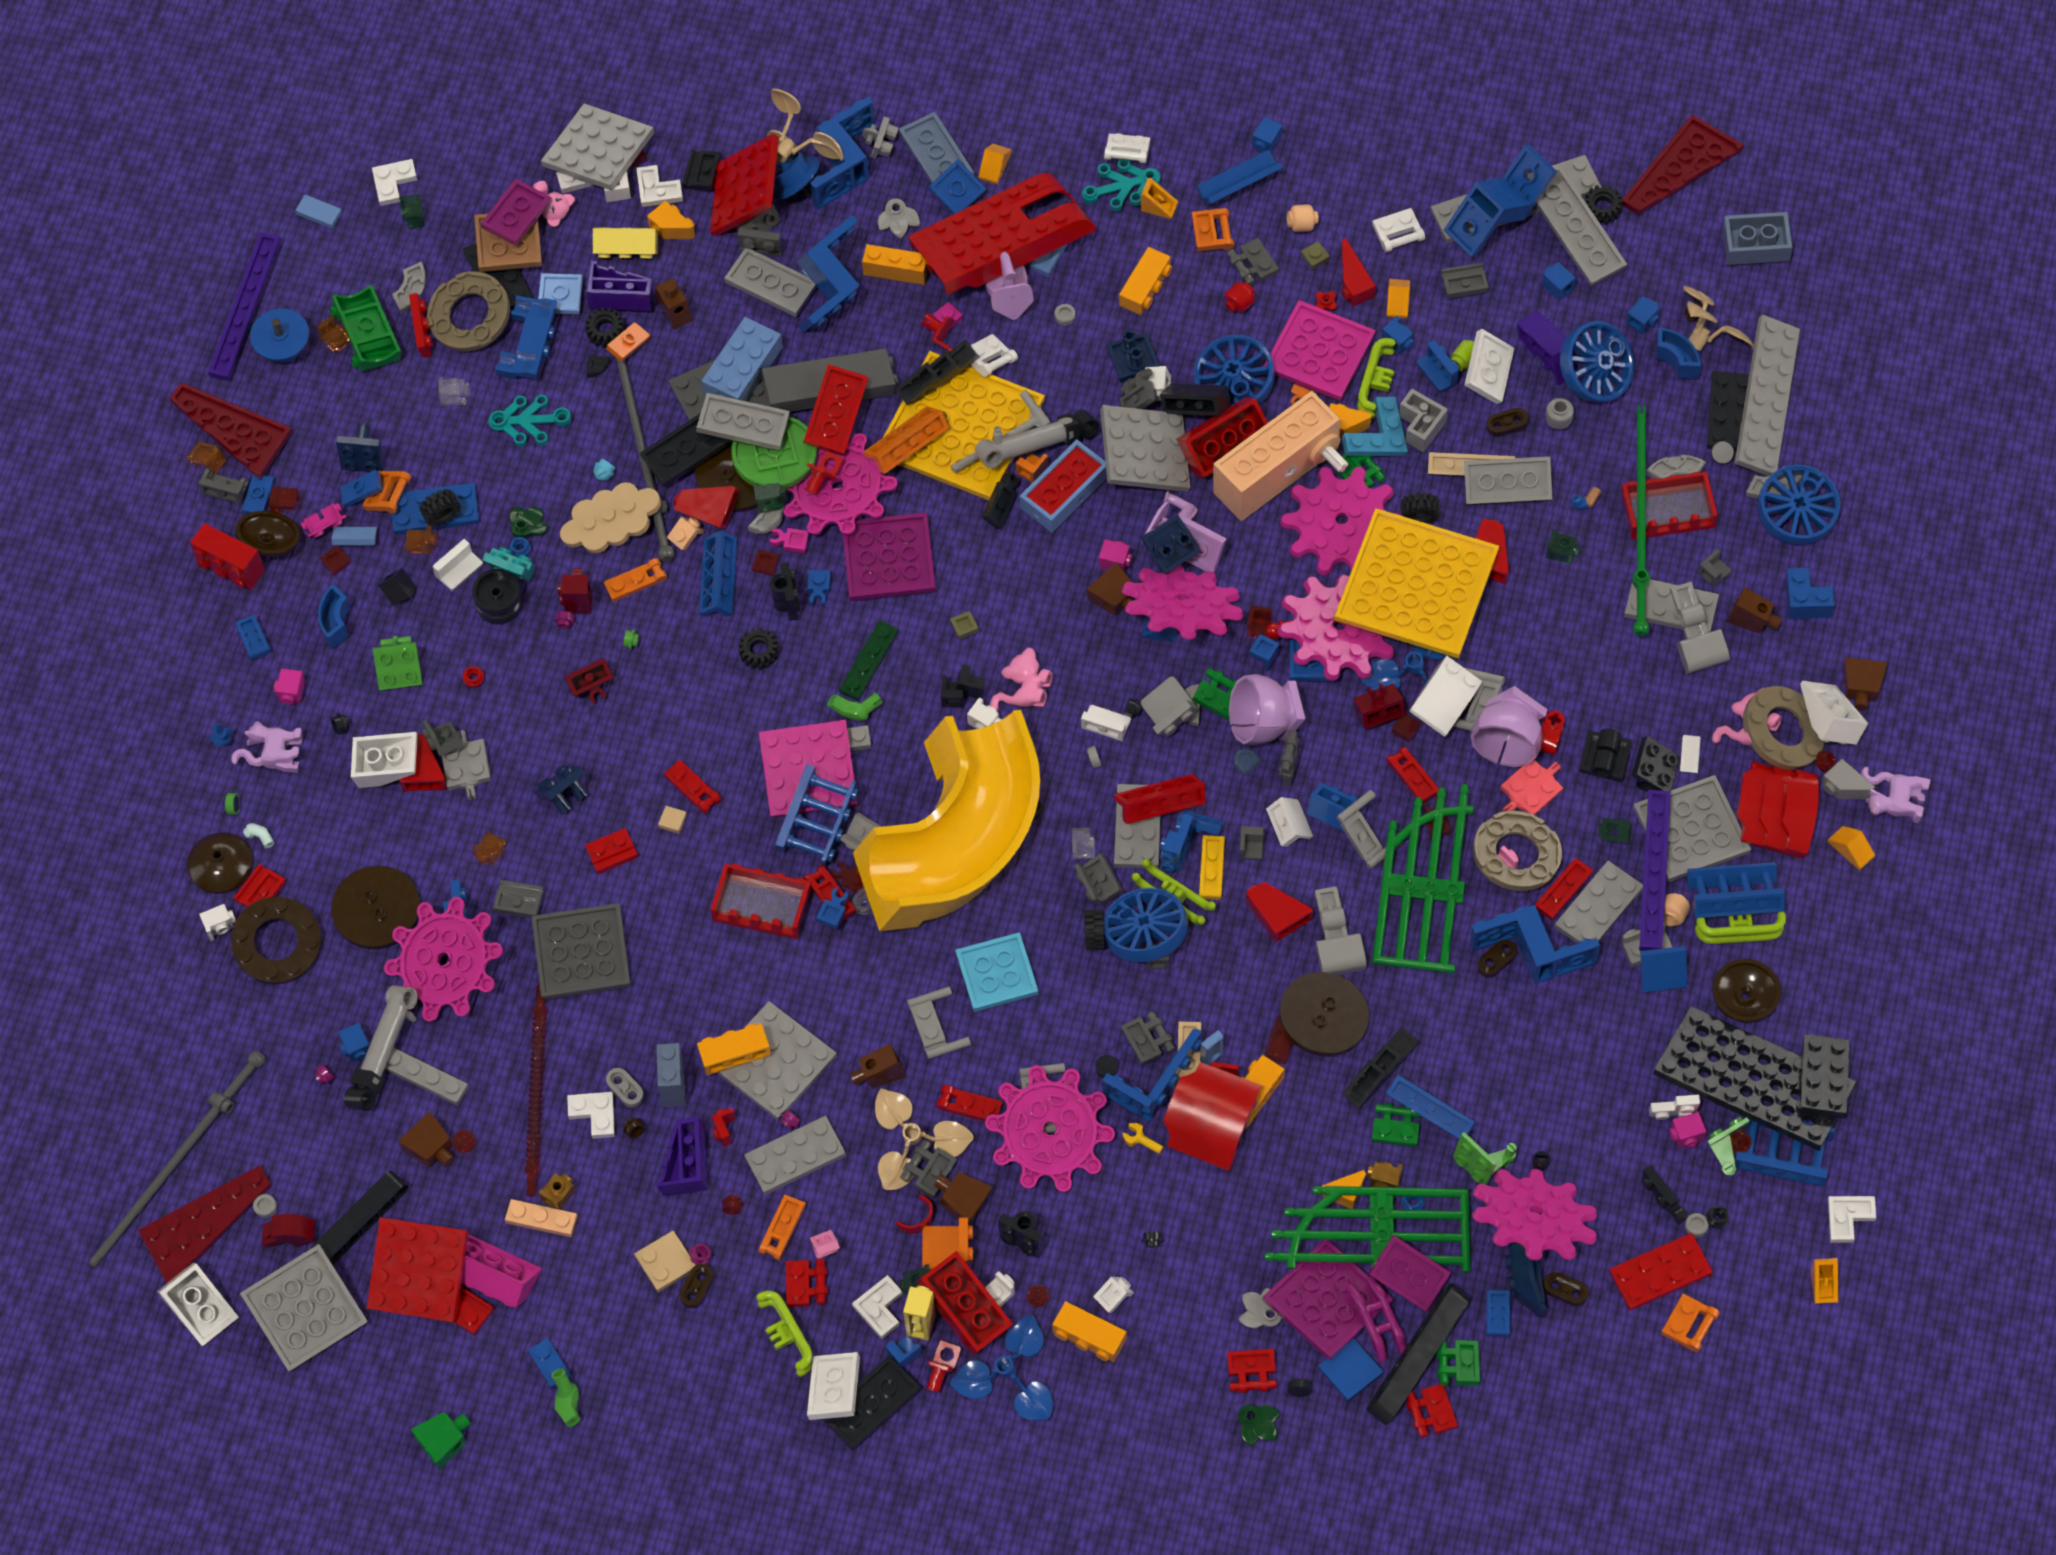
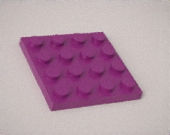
M927 512L881 517L879 519L855 520L854 533L848 536L843 534L850 601L936 592Z
M1323 1240L1310 1253L1342 1252L1329 1240ZM1300 1262L1296 1265V1269H1292L1262 1299L1329 1361L1366 1328L1346 1287L1354 1284L1358 1292L1363 1296L1366 1305L1377 1301L1366 1282L1369 1276L1354 1263ZM1384 1290L1390 1305L1393 1302V1298ZM1381 1309L1370 1313L1372 1320L1382 1313Z

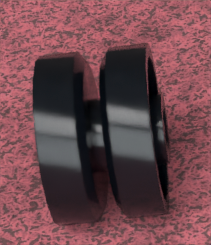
M491 569L483 572L476 578L473 584L472 595L478 615L484 621L491 624H505L519 615L523 599L517 578L511 572L504 569Z

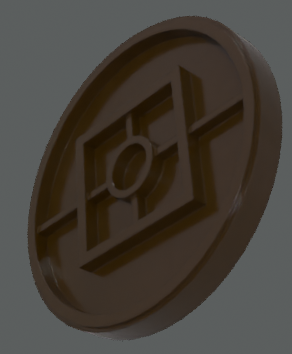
M733 443L696 466L695 478L698 488L733 486L741 490L732 512H743L757 508L767 502L776 491L752 486L739 476L732 461Z
M369 866L353 872L340 883L332 899L331 913L336 929L349 943L364 949H383L398 943L392 937L393 930L396 927L403 926L407 929L415 927L419 919L417 908L421 903L414 883L404 873L387 866Z
M1313 972L1297 978L1287 987L1279 1005V1019L1286 1036L1300 1049L1318 1056H1337L1350 1051L1361 1041L1368 1026L1369 1011L1364 996L1349 980L1333 973Z

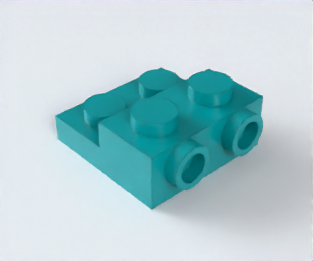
M500 547L499 550L492 548L490 554L485 552L482 561L489 567L504 569L511 572L515 577L530 582L536 567L531 563V558L524 555L515 557L511 555L512 551Z

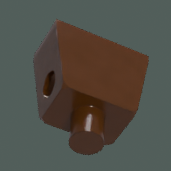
M670 279L655 287V299L673 330L692 322L687 299L675 279ZM677 307L679 309V313L674 312Z
M1115 563L1087 588V599L1116 616L1125 609L1129 601L1135 600L1134 597L1124 595L1121 592L1123 585L1126 582L1132 581L1121 567Z
M1744 587L1736 599L1726 622L1760 633L1765 625L1777 630L1782 618L1771 614L1774 607L1771 601Z
M1845 657L1843 664L1845 697L1855 700L1856 709L1866 710L1868 708V701H1877L1887 662Z
M891 1043L859 1059L861 1068L850 1073L855 1085L867 1081L871 1088L907 1077L900 1057Z
M430 1112L398 1140L402 1151L427 1167H432L437 1161L448 1167L454 1161L455 1157L449 1152L453 1146L451 1139Z
M958 1172L953 1181L941 1174L934 1184L936 1188L944 1192L939 1202L940 1205L958 1221L959 1218H968V1225L992 1189L990 1185Z

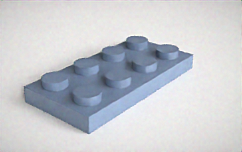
M935 112L899 128L901 138L931 184L957 159L974 175V171Z

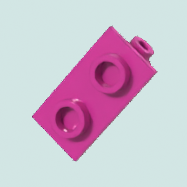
M332 503L320 510L323 516L322 519L319 518L317 513L304 518L300 525L304 531L307 529L309 531L305 533V536L316 538L324 533L323 529L329 526L334 528L342 524V519L347 516L339 514L342 511L340 505Z

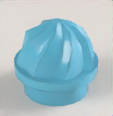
M601 459L599 463H595L593 472L598 480H608L614 475L615 467L606 460Z

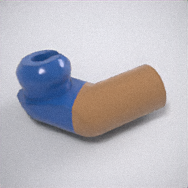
M1592 487L1586 497L1574 495L1571 499L1573 507L1578 510L1593 507L1601 494V490L1597 487Z

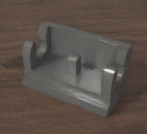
M205 469L198 483L202 494L242 504L250 485L246 478H241L239 481L216 475L210 472L211 469Z

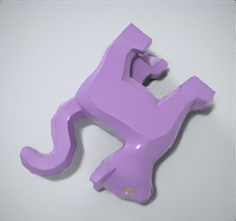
M257 721L244 734L249 738L247 740L248 746L265 743L261 757L255 758L246 749H238L231 756V762L235 765L240 757H244L253 766H264L284 772L298 773L299 762L293 761V758L298 757L299 747H293L291 750H285V748L289 745H302V729L296 728L293 732H289L278 727L267 728Z
M1864 767L1861 770V775L1872 785L1879 784L1883 780L1889 782L1888 797L1870 789L1869 793L1871 796L1865 802L1868 803L1872 815L1877 816L1881 813H1888L1895 817L1909 816L1913 822L1919 823L1924 808L1911 803L1909 799H1916L1918 804L1923 805L1925 795L1921 793V790H1928L1930 779L1901 774L1893 775L1889 772H1880L1871 777L1869 776L1868 767Z

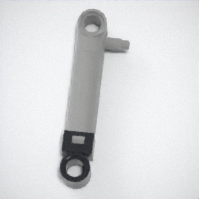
M1083 409L1076 411L1073 415L1068 413L1058 416L1057 422L1002 438L1001 428L996 426L993 432L994 441L989 439L980 441L975 447V455L987 468H995L1003 460L1061 442L1069 445L1076 439L1080 441V435L1083 438H1091L1098 432L1099 424L1087 410Z
M393 985L387 990V1004L361 1068H355L349 1082L353 1086L349 1087L345 1092L344 1103L347 1108L370 1111L374 1107L376 1102L375 1094L380 1093L385 1081L381 1076L405 1019L412 1023L417 1020V1017L409 1011L417 1003V992L414 988Z

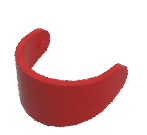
M919 1194L918 1198L928 1206L930 1210L929 1215L923 1222L913 1226L904 1225L896 1221L895 1225L906 1233H921L925 1226H930L932 1223V1203L922 1194Z

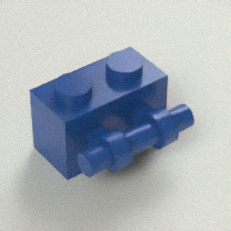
M1321 783L1311 794L1307 814L1344 832L1337 816L1358 800V797L1353 794L1348 795L1336 786L1331 787Z

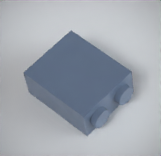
M679 1043L658 1044V1089L662 1106H685L684 1062Z

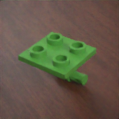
M397 635L391 639H380L381 647L373 648L379 690L422 685L416 642H412L411 636L398 637Z
M1739 1117L1729 1123L1730 1128L1722 1131L1720 1128L1709 1135L1711 1139L1708 1140V1144L1721 1163L1725 1175L1731 1176L1736 1172L1730 1136L1749 1126L1750 1121L1748 1118L1742 1119Z
M1463 1132L1459 1138L1453 1158L1460 1167H1464L1471 1174L1476 1182L1488 1186L1491 1176L1502 1166H1510V1163L1515 1159L1517 1147L1514 1143H1509L1506 1149L1487 1154Z

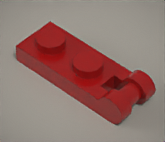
M1406 747L1400 748L1397 754H1391L1385 758L1388 766L1396 772L1415 798H1422V804L1437 795L1439 788ZM1402 760L1406 761L1402 765L1399 763Z
M681 760L677 761L664 773V777L703 814L710 811V807L713 804H718L722 800L717 792L705 784ZM705 795L708 797L704 801L701 800Z
M823 865L819 866L816 872L808 873L804 876L805 880L811 882V889L822 904L825 899L828 901L832 900L831 892L834 888L838 889L836 897L841 898L844 896V892ZM822 878L824 881L818 884L816 881ZM849 899L846 904L842 905L846 907V912L841 922L856 913V909Z
M942 1085L940 1091L942 1095L936 1103V1108L983 1122L990 1115H1000L1003 1101L958 1090L949 1085ZM950 1097L956 1099L955 1104L949 1102Z

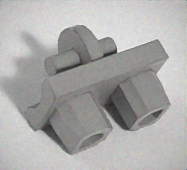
M885 116L879 131L876 130L877 126L872 124L870 128H864L862 136L866 139V144L871 145L872 141H875L870 156L875 159L878 154L889 157L893 144L883 141V138L894 141L898 131V127L889 124L890 118Z

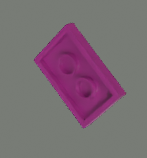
M515 179L481 222V228L517 246L549 205L551 197Z
M1392 1235L1368 1274L1427 1312L1451 1272Z

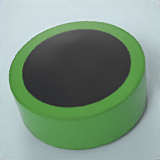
M228 793L225 798V810L228 815H237L240 809L238 793Z

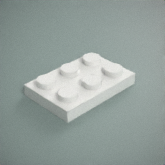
M1483 329L1477 331L1465 386L1495 404L1501 403L1504 397L1514 347Z
M858 1352L813 1356L807 1410L809 1420L854 1416L860 1364Z

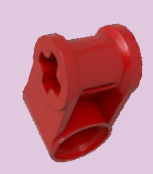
M1553 710L1546 714L1541 726L1542 744L1540 751L1555 755L1564 728L1565 719L1561 712Z

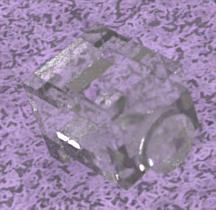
M439 377L441 406L467 404V396H470L469 383H465L464 379L451 378L443 380V377Z
M1072 828L1073 859L1095 858L1094 835H1090V828Z

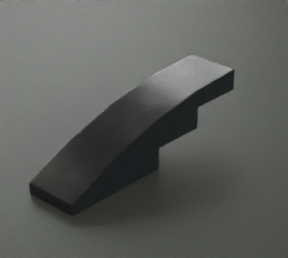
M965 339L950 353L945 351L931 364L926 362L895 390L906 405H910L945 384L980 356Z
M1400 1027L1391 1040L1382 1046L1372 1060L1369 1059L1342 1095L1360 1109L1418 1045L1419 1040Z

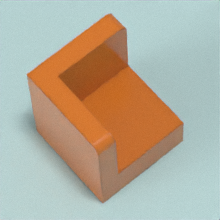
M1030 454L1026 460L1020 457L1016 462V473L1033 483L1048 467V455L1043 454L1039 458L1034 454Z

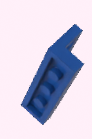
M1267 149L1195 186L1203 204H1211L1283 167L1281 162L1275 163L1270 149Z
M722 530L705 537L703 542L699 614L702 616L715 611L726 617L733 614L737 538ZM715 541V545L711 550V543ZM714 559V564L710 569V564ZM712 578H713V583L711 584L710 588L708 589L709 583H710V581H711ZM712 597L711 605L707 607V603Z
M1397 1075L1386 1092L1387 1096L1458 1140L1463 1132L1468 1135L1470 1131L1474 1132L1477 1128L1473 1120L1400 1075Z

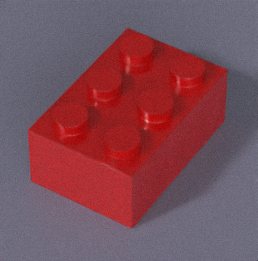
M205 523L190 542L197 565L204 570L209 569L215 572L218 577L233 581L240 588L245 587L252 590L265 571L257 549Z

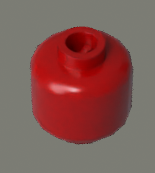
M1246 282L1234 283L1224 294L1226 308L1232 313L1235 311L1238 313L1245 312L1255 302L1254 289Z

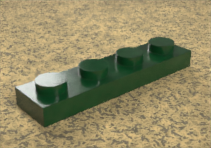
M878 621L840 686V694L859 702L899 633L898 628L883 621Z

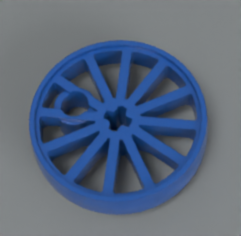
M1592 321L1580 325L1567 335L1561 348L1560 366L1566 384L1576 396L1588 402L1599 403L1614 400L1627 390L1633 377L1634 358L1631 347L1620 330L1603 321ZM1588 328L1592 329V340L1589 336ZM1601 331L1604 332V333H1606V335H1605V337H1604V339H1603L1602 342H1601ZM1578 336H1580L1583 345L1577 341ZM1573 349L1582 357L1572 356ZM1621 356V362H1614L1613 358ZM1573 363L1585 364V366L1574 371ZM1612 368L1622 369L1621 377ZM1586 372L1582 382L1580 383L1577 379V376ZM1609 379L1617 385L1614 390ZM1592 381V390L1590 393L1588 391V387ZM1601 386L1606 395L1604 397L1601 395Z
M1228 335L1211 342L1200 353L1194 367L1195 384L1202 385L1203 383L1217 382L1214 385L1227 386L1229 394L1232 392L1235 403L1245 397L1256 398L1258 404H1261L1271 392L1275 379L1274 363L1267 348L1258 340L1245 335ZM1235 345H1245L1240 357L1236 359ZM1229 346L1230 360L1225 359L1219 350ZM1252 348L1259 351L1258 354L1246 361ZM1215 354L1223 365H1217L1207 360ZM1263 359H1266L1268 362L1267 366L1252 368ZM1203 368L1217 372L1216 374L1201 375ZM1268 374L1266 381L1251 377ZM1249 384L1262 389L1258 394L1254 395ZM1239 388L1246 389L1243 393H1237Z
M1790 465L1775 471L1765 481L1758 495L1757 511L1765 529L1778 540L1792 545H1809L1825 538L1834 528L1840 512V497L1834 483L1823 472L1806 465ZM1793 474L1803 475L1798 489ZM1785 476L1790 490L1777 479ZM1769 486H1773L1782 495L1770 493L1766 490ZM1804 486L1811 487L1813 491L1806 492ZM1822 486L1828 491V494L1816 496ZM1765 500L1780 503L1781 505L1766 508ZM1832 501L1833 509L1817 504ZM1785 513L1776 523L1769 517V515ZM1816 513L1830 516L1832 519L1827 524ZM1792 518L1790 533L1782 530L1780 527L1788 519ZM1808 519L1813 521L1821 530L1813 533ZM1798 520L1802 523L1806 535L1795 534Z
M1142 888L1128 892L1115 900L1105 913L1103 919L1105 941L1109 949L1116 956L1127 961L1148 962L1160 959L1173 952L1184 940L1188 930V918L1185 909L1175 895L1163 889ZM1150 902L1146 912L1144 913L1142 903ZM1163 902V904L1157 908L1158 903ZM1137 904L1140 914L1130 907ZM1180 920L1179 924H1177V923H1170V922H1174V921ZM1163 932H1170L1173 934L1170 937H1168ZM1121 936L1116 941L1113 940L1114 937ZM1156 938L1162 942L1156 946L1152 944V941ZM1133 940L1130 948L1124 947ZM1141 942H1147L1148 948L1139 949Z

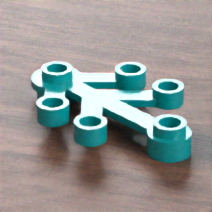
M1120 159L1118 161V170L1136 176L1130 179L1110 170L1108 164H1100L1098 166V175L1102 178H1109L1116 183L1098 188L1087 186L1082 191V200L1084 203L1092 205L1098 201L1099 196L1120 191L1117 197L1112 198L1110 201L1111 210L1118 212L1122 209L1123 202L1131 189L1140 185L1138 191L1130 195V203L1133 206L1141 205V194L1148 179L1147 177L1152 176V179L1159 184L1160 173L1153 168L1142 170L1131 165L1129 160Z
M538 395L535 401L526 408V398L524 396H517L514 402L504 411H494L490 415L488 423L491 429L506 432L514 439L515 445L518 447L525 446L527 438L524 433L518 432L511 425H520L535 438L537 445L545 446L548 443L547 434L538 430L532 424L556 423L558 426L565 427L571 422L570 411L563 407L556 409L554 414L533 415L539 409L547 408V397L545 395ZM541 400L545 401L543 404L538 403ZM519 401H523V402H524V403L521 404V405H518V404H517ZM517 410H524L519 416H512ZM540 437H545L542 441L538 440ZM519 438H523V439H524L523 441H520V442L517 441V439H519Z

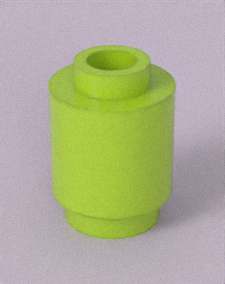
M1463 340L1450 356V360H1454L1458 365L1459 371L1469 367L1474 341Z

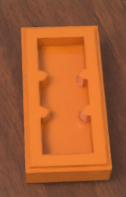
M634 322L612 340L606 349L622 362L648 341L650 334Z

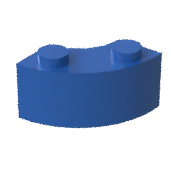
M1658 328L1656 359L1669 363L1676 371L1677 378L1699 379L1701 362L1694 345L1678 332Z
M334 584L324 593L318 608L319 624L324 639L332 650L348 637L344 620L351 610L348 598Z

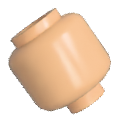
M1309 204L1294 205L1290 211H1287V225L1294 232H1310L1313 230L1314 225L1318 224V212L1314 211L1313 207Z
M1670 893L1665 896L1664 922L1667 926L1681 925L1690 912V904L1683 895Z

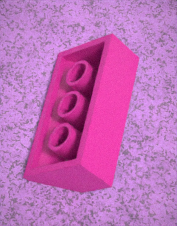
M468 1235L462 1277L463 1285L483 1292L487 1297L498 1299L506 1306L517 1308L527 1299L541 1274L542 1268Z

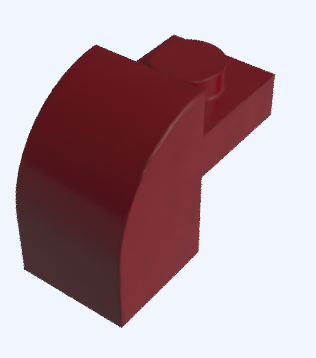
M297 1214L273 1215L272 1221L263 1224L262 1246L270 1248L285 1242L299 1247L313 1242L314 1220Z

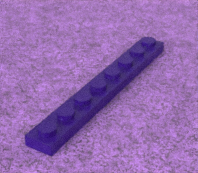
M262 232L258 236L208 370L210 377L230 380L281 242L280 236Z
M1648 790L1639 951L1662 949L1671 791Z

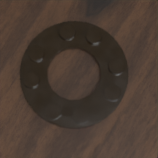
M268 897L249 905L238 916L231 934V948L238 966L245 974L247 973L257 981L265 984H285L302 977L309 971L314 961L317 960L321 947L320 930L313 914L301 903L285 897ZM270 920L288 922L295 928L298 935V944L294 952L282 960L266 959L256 951L254 946L256 931L263 923Z

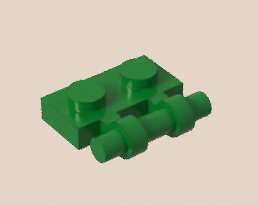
M1345 454L1341 456L1348 463L1343 472L1337 471L1343 480L1349 478L1356 467L1362 468L1361 464H1365L1369 469L1366 471L1365 485L1368 488L1374 486L1372 478H1376L1379 483H1383L1386 480L1383 470L1374 463L1372 456L1354 457L1345 456Z
M1208 667L1204 675L1211 678V681L1208 683L1202 680L1192 700L1230 721V697L1237 681L1235 679L1232 681L1223 676V673L1219 670L1214 671ZM1219 683L1227 687V692L1217 688V684Z
M1385 1103V1105L1376 1104L1375 1113L1384 1114V1119L1374 1118L1372 1142L1417 1148L1420 1123L1411 1122V1117L1420 1118L1421 1116L1407 1107L1392 1106V1103ZM1391 1115L1404 1116V1121L1390 1120Z
M1455 1340L1454 1348H1448V1343L1443 1341L1436 1352V1358L1439 1360L1437 1377L1439 1378L1440 1385H1449V1378L1455 1377L1456 1385L1479 1386L1478 1341ZM1455 1359V1366H1448V1360Z

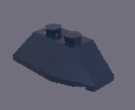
M1512 1243L1509 1248V1255H1505L1506 1269L1511 1270V1276L1508 1277L1509 1290H1513L1514 1298L1538 1317H1545L1546 1305L1539 1260L1529 1259L1525 1254V1248L1521 1244Z

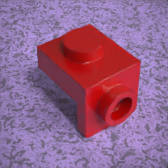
M733 1108L721 1109L715 1115H712L715 1128L711 1130L716 1142L721 1141L723 1148L732 1144L725 1124L736 1120Z

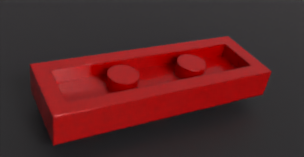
M417 293L410 294L409 299L417 349L423 358L432 356L431 347H433L432 338L428 335V330L430 329L428 318L425 316V312L428 311L427 304L424 299L421 300Z
M1575 858L1536 902L1537 911L1552 921L1592 876L1593 870Z

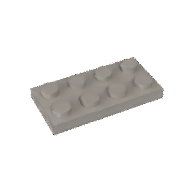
M747 248L743 250L724 278L725 283L794 317L799 315L817 288L809 277Z
M706 393L696 432L780 451L790 411Z
M1550 456L1464 461L1466 504L1552 500Z
M1650 579L1649 585L1646 587V622L1683 630L1670 592V588L1678 585ZM1632 583L1624 617L1637 620V589ZM1694 589L1698 603L1704 609L1705 624L1709 633L1711 632L1719 594Z
M1117 784V793L1147 785ZM1117 803L1114 868H1144L1142 861L1149 859L1159 869L1161 815L1126 824L1123 821L1122 806Z
M1607 861L1558 919L1554 928L1577 944L1581 940H1592L1595 938L1600 942L1641 893L1643 884L1610 861Z
M824 1116L744 1154V1157L763 1194L766 1195L846 1157V1153L827 1117Z

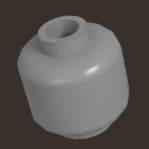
M1553 399L1546 408V422L1551 428L1557 430L1565 429L1573 421L1574 408L1567 399Z

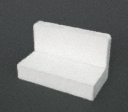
M463 539L432 567L435 577L451 591H454L483 566V562L472 553L470 544Z
M1090 705L1088 711H1084L1081 717V728L1123 742L1131 718Z
M1280 797L1266 808L1281 846L1288 847L1298 838L1310 839L1313 837L1297 799Z

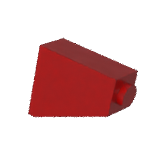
M733 486L682 489L680 494L678 493L674 499L673 504L675 507L673 510L725 530L741 490Z
M1483 518L1475 539L1499 546V551L1488 579L1506 584L1508 580V561L1504 525L1496 520Z
M417 733L415 774L400 779L403 792L447 790L444 775L424 734Z
M1266 882L1260 885L1255 884L1246 892L1247 905L1275 943L1313 920V910L1309 906Z

